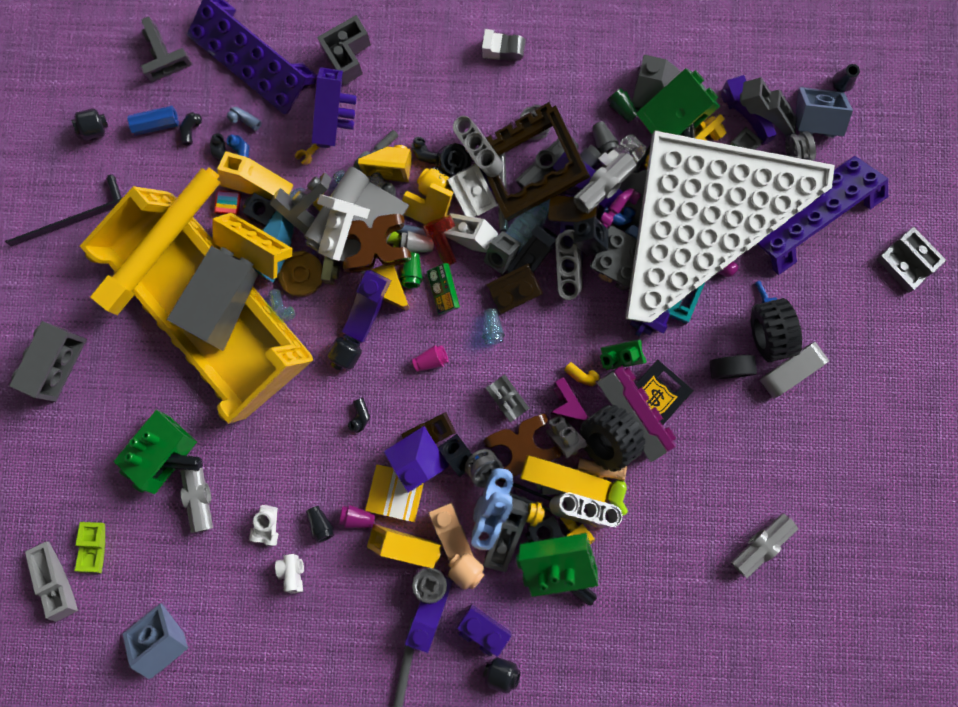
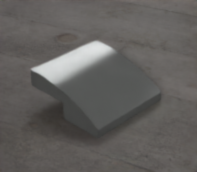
M914 226L876 259L908 293L915 290L946 261Z

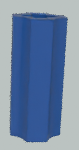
M173 105L128 115L127 118L129 128L135 136L179 126L178 115Z

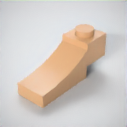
M450 503L430 511V517L449 562L457 554L462 556L465 553H469L473 556L453 504Z

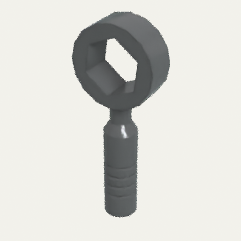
M394 130L390 131L374 147L371 153L388 147L398 137L397 132ZM369 151L363 152L356 159L353 167L361 171L358 165V159L371 153Z

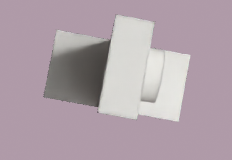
M320 194L317 204L328 207L331 210L318 253L340 261L353 216L368 218L370 209Z

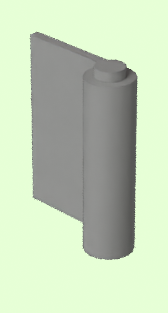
M354 167L348 168L330 196L370 209L368 218L354 215L352 221H364L369 228H372L373 221L378 216L401 214L403 216L409 207L407 203L371 183L364 173ZM323 206L304 235L305 239H307L305 243L316 251L320 247L331 210ZM346 240L340 261L343 262L345 258L357 254L361 249V243L357 240Z

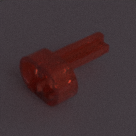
M451 215L438 218L423 225L427 237L432 238L442 262L449 263V266L457 262L444 234L445 231L455 227Z

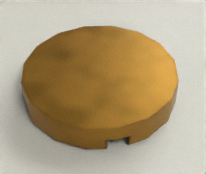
M292 252V257L285 259L278 273V281L282 288L293 296H309L315 293L322 285L321 275L323 266L317 257L308 252Z

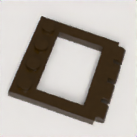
M550 102L535 109L537 116L534 117L530 112L515 120L516 128H513L510 123L496 131L495 135L497 138L495 140L492 135L485 137L496 154L500 156L553 126L569 160L564 168L546 174L544 179L524 186L523 190L516 194L508 195L500 174L495 177L486 175L503 216L507 221L516 218L591 177L556 105L552 107ZM492 160L489 161L486 166L490 165L492 163Z

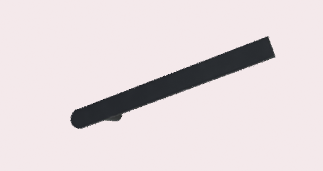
M110 174L106 177L113 199L112 202L6 240L5 243L12 247L112 210L123 198L121 197L115 176Z

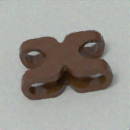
M401 214L378 216L374 219L372 228H369L364 221H352L346 240H357L361 243V249L357 254L344 259L343 270L347 273L368 271L374 267L376 259H379L387 267L409 262L412 257L411 252L407 248L391 247L386 242L390 233L401 230L404 227V216Z
M540 414L522 421L519 425L518 435L510 429H503L487 436L483 440L484 446L488 448L499 445L509 448L512 452V460L503 469L510 471L513 477L522 473L527 455L549 462L562 455L558 447L543 450L534 443V432L540 427L545 426L548 422L546 414Z

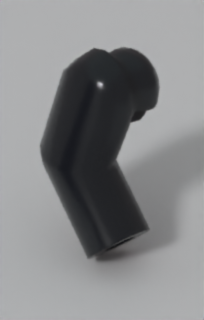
M190 112L180 125L182 145L193 144L192 128L194 125L199 126L202 123L200 114Z

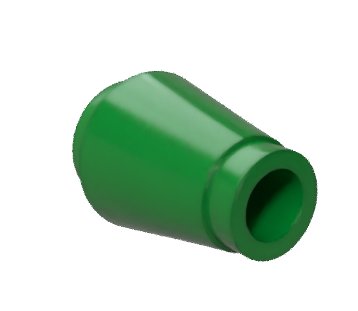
M411 252L412 258L409 262L404 263L400 280L403 287L418 288L423 281L420 255Z

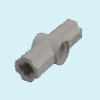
M621 153L606 168L601 167L591 177L589 184L574 197L573 201L577 208L583 213H589L605 197L608 199L613 196L619 189L621 182L636 169L637 164L633 157L628 153Z
M203 467L199 471L180 469L183 483L181 500L183 506L187 508L191 533L213 529L209 507L211 492L209 485L205 483Z
M781 513L765 530H760L749 540V545L731 561L732 565L745 578H748L761 564L774 558L781 550L780 546L799 528L791 518Z

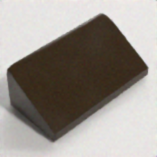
M555 196L550 199L548 220L578 222L596 217L597 206L589 213H583L573 201L574 197Z

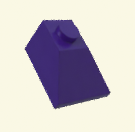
M425 426L384 451L408 493L449 467Z

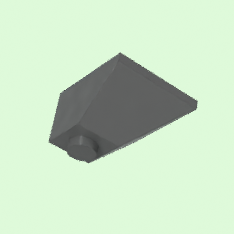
M644 55L632 99L634 108L640 110L682 71L667 59Z

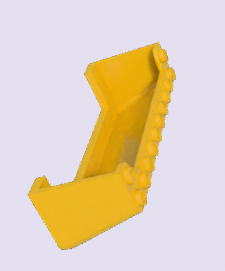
M133 186L80 245L81 249L85 252L86 258L93 263L109 264L115 274L175 201L176 197L167 191ZM192 217L134 288L133 292L135 293L134 296L143 304V309L157 321V326L169 335L173 345L185 354L186 360L195 366L200 372L201 378L215 390L216 396L222 400L217 405L218 415L229 424L250 416L313 361V357L254 287H252L223 351L167 320L210 247L213 246L220 250V247L213 243V239Z

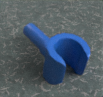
M761 281L755 283L761 295L762 303L777 299L776 297L768 298V294Z

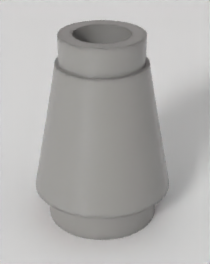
M410 231L401 233L400 247H405L413 253L433 251L434 238Z

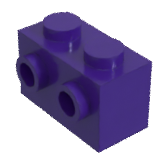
M472 604L457 627L462 638L468 642L474 640L480 644L479 649L488 656L494 654L498 657L512 636L510 630Z

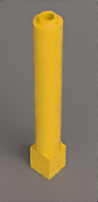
M210 167L206 170L201 168L112 277L108 275L90 298L106 311L118 316L135 295L133 292L134 288L221 182L217 179L220 176Z

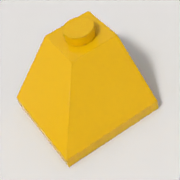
M394 145V147H385L359 158L358 165L362 173L368 178L409 182L412 154L411 150L407 149L406 146Z

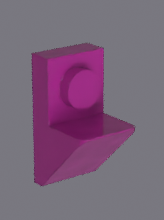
M564 377L554 383L556 388L553 391L559 401L564 400L565 404L550 414L561 415L562 417L578 421L586 420L588 416Z

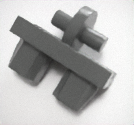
M505 374L486 387V390L510 423L530 409Z

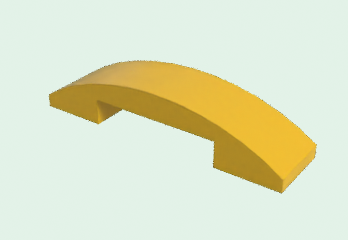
M529 455L526 457L520 479L605 503L608 502V495L613 484L602 478Z

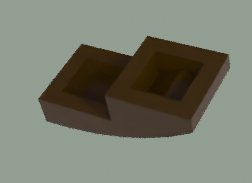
M447 412L401 435L404 439L425 426L436 444L456 434V431Z

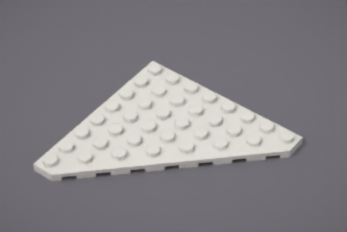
M659 131L653 132L625 319L645 323L655 320L691 291L698 288L718 271L737 259L738 256L752 248L769 233L776 230L820 195L831 189L835 165Z

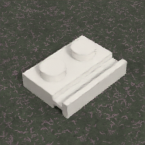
M477 164L447 179L465 216H479L497 206Z

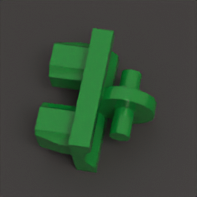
M641 339L600 348L602 352L600 359L603 368H606V370L616 369L621 365L628 367L647 362L642 352Z

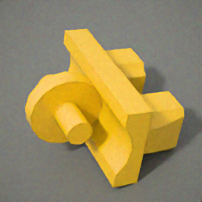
M719 114L717 117L711 116L696 127V139L706 140L705 137L708 134L714 141L722 138L727 133L722 125V122L725 120L722 114Z

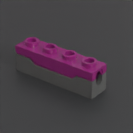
M621 365L599 379L597 383L612 405L618 406L619 409L621 407L624 408L628 414L631 413L634 416L633 418L638 421L640 429L644 432L643 437L646 442L643 452L650 462H653L666 454L667 451L674 449V440L677 438L670 427L664 428L660 422L663 419L662 415L656 407H650L647 402L650 398L643 387L637 388L633 382L636 377L629 367L625 369Z

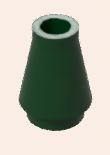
M620 88L607 99L610 104L609 107L624 118L627 123L637 117V111L627 91L624 92Z

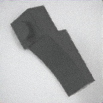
M762 77L745 81L743 83V91L740 93L742 106H745L750 114H757L769 120L781 130L785 137L795 134L797 117L780 89L770 91Z

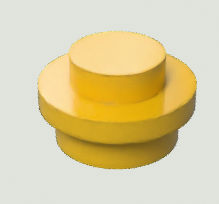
M539 502L528 505L529 514L526 522L534 527L537 523H541L545 511Z

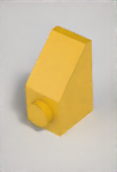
M382 265L371 269L391 280L383 300L401 309H410L395 266L387 267Z

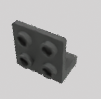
M610 226L608 227V251L596 253L590 268L616 281L615 287L625 291L630 289L637 239Z

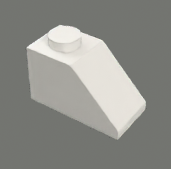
M452 213L449 214L440 232L447 238L471 250L487 253L490 242L498 235V232L485 219Z

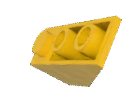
M225 151L217 168L218 175L220 176V186L252 195L256 193L266 199L272 200L274 193L279 188H282L290 195L293 188L292 183L248 157Z

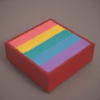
M217 190L214 213L218 215L233 213L239 216L242 194L240 192Z

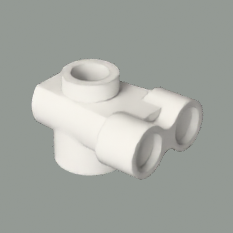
M267 505L260 506L258 514L253 519L254 528L250 530V541L262 542L266 545H277L278 533L276 532L278 508Z
M295 554L284 555V559L277 560L275 563L277 578L284 579V592H290V594L303 592V584L300 573L304 572L303 561Z

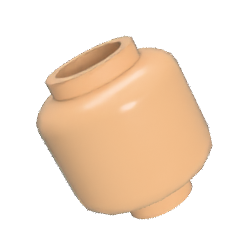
M465 553L462 556L457 554L448 564L451 567L448 573L450 579L463 590L468 588L473 590L485 576L482 573L484 570L483 565L469 553Z

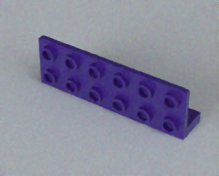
M202 0L187 32V36L284 115L288 114L303 86L317 82V74L303 63L290 64L233 18L236 9L225 0Z
M853 156L836 168L833 174L831 189L820 195L811 204L757 243L760 248L771 256L773 271L780 275L797 263V246L863 200L864 206L871 210L888 198V178L857 156Z

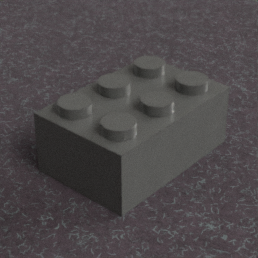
M42 321L33 333L34 338L30 346L23 353V360L19 368L12 374V381L9 386L34 398L57 401L87 339L64 328Z

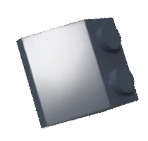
M799 87L796 106V126L798 131H809L811 135L819 133L827 137L845 136L853 112L845 93Z
M161 603L123 633L130 668L149 680L188 649L184 632Z

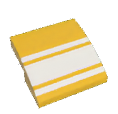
M376 464L365 511L415 522L424 483L408 493L393 468Z

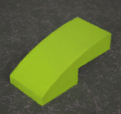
M80 522L76 546L79 547L75 571L102 574L105 552V523Z

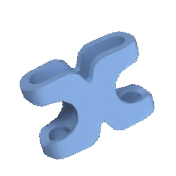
M498 468L491 472L486 482L483 496L479 497L474 508L473 520L476 523L472 532L471 544L477 549L490 550L499 536L502 523L506 522L512 510V497L509 496L513 484V475L506 469ZM499 478L506 480L503 487H498L495 481ZM481 532H486L490 536L486 540L478 539Z

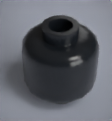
M94 108L76 112L74 119H71L77 137H81L84 141L103 137L105 135L104 128L108 127L105 115H99L98 111Z
M348 335L337 337L327 353L331 361L330 365L339 371L353 369L362 354V350L359 347L360 343Z
M496 657L492 660L491 664L487 663L485 665L483 678H486V684L489 689L508 694L512 689L516 690L518 687L521 671L518 670L515 662Z

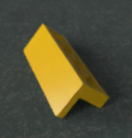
M233 213L212 218L213 243L220 248L224 247L234 253L233 256L238 259L242 257L254 264V269L271 279L277 278L278 262L292 257V248Z

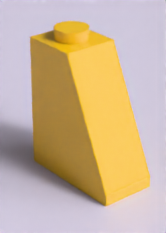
M373 524L367 544L369 549L383 557L434 569V565L440 557L439 544L431 540Z

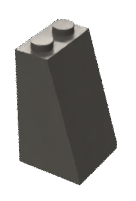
M211 246L167 320L223 351L258 273L252 268L254 264L242 257L240 260L233 258L234 253L226 248L221 247L219 250Z

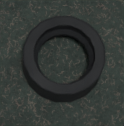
M754 355L729 356L709 361L711 379H730L757 374Z

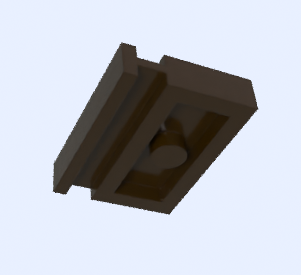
M529 264L486 284L500 314L543 294Z

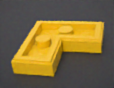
M435 183L429 186L426 199L406 191L402 201L407 203L409 207L404 215L440 231L443 228L453 192Z

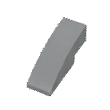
M46 541L25 551L35 595L41 597L46 619L57 622L77 612V605L69 581L51 544Z

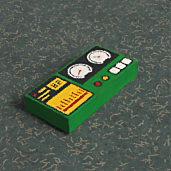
M443 263L428 270L427 274L438 315H444L460 308L449 263Z

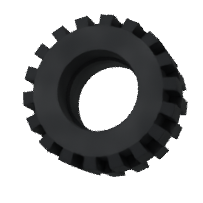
M781 298L756 304L752 307L751 330L761 356L770 363L799 355L802 350V330L796 311L787 299Z
M606 405L586 419L580 429V435L587 443L584 450L587 451L588 456L598 466L601 465L603 469H609L611 472L621 471L641 455L645 449L644 444L646 442L643 437L644 432L639 427L640 424L633 418L634 416L631 413L628 414L622 407L619 409L616 405Z

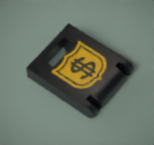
M658 359L635 384L638 389L643 387L650 398L647 400L650 407H656L662 415L663 419L660 420L662 425L694 391ZM662 372H665L680 385L675 393L658 379Z

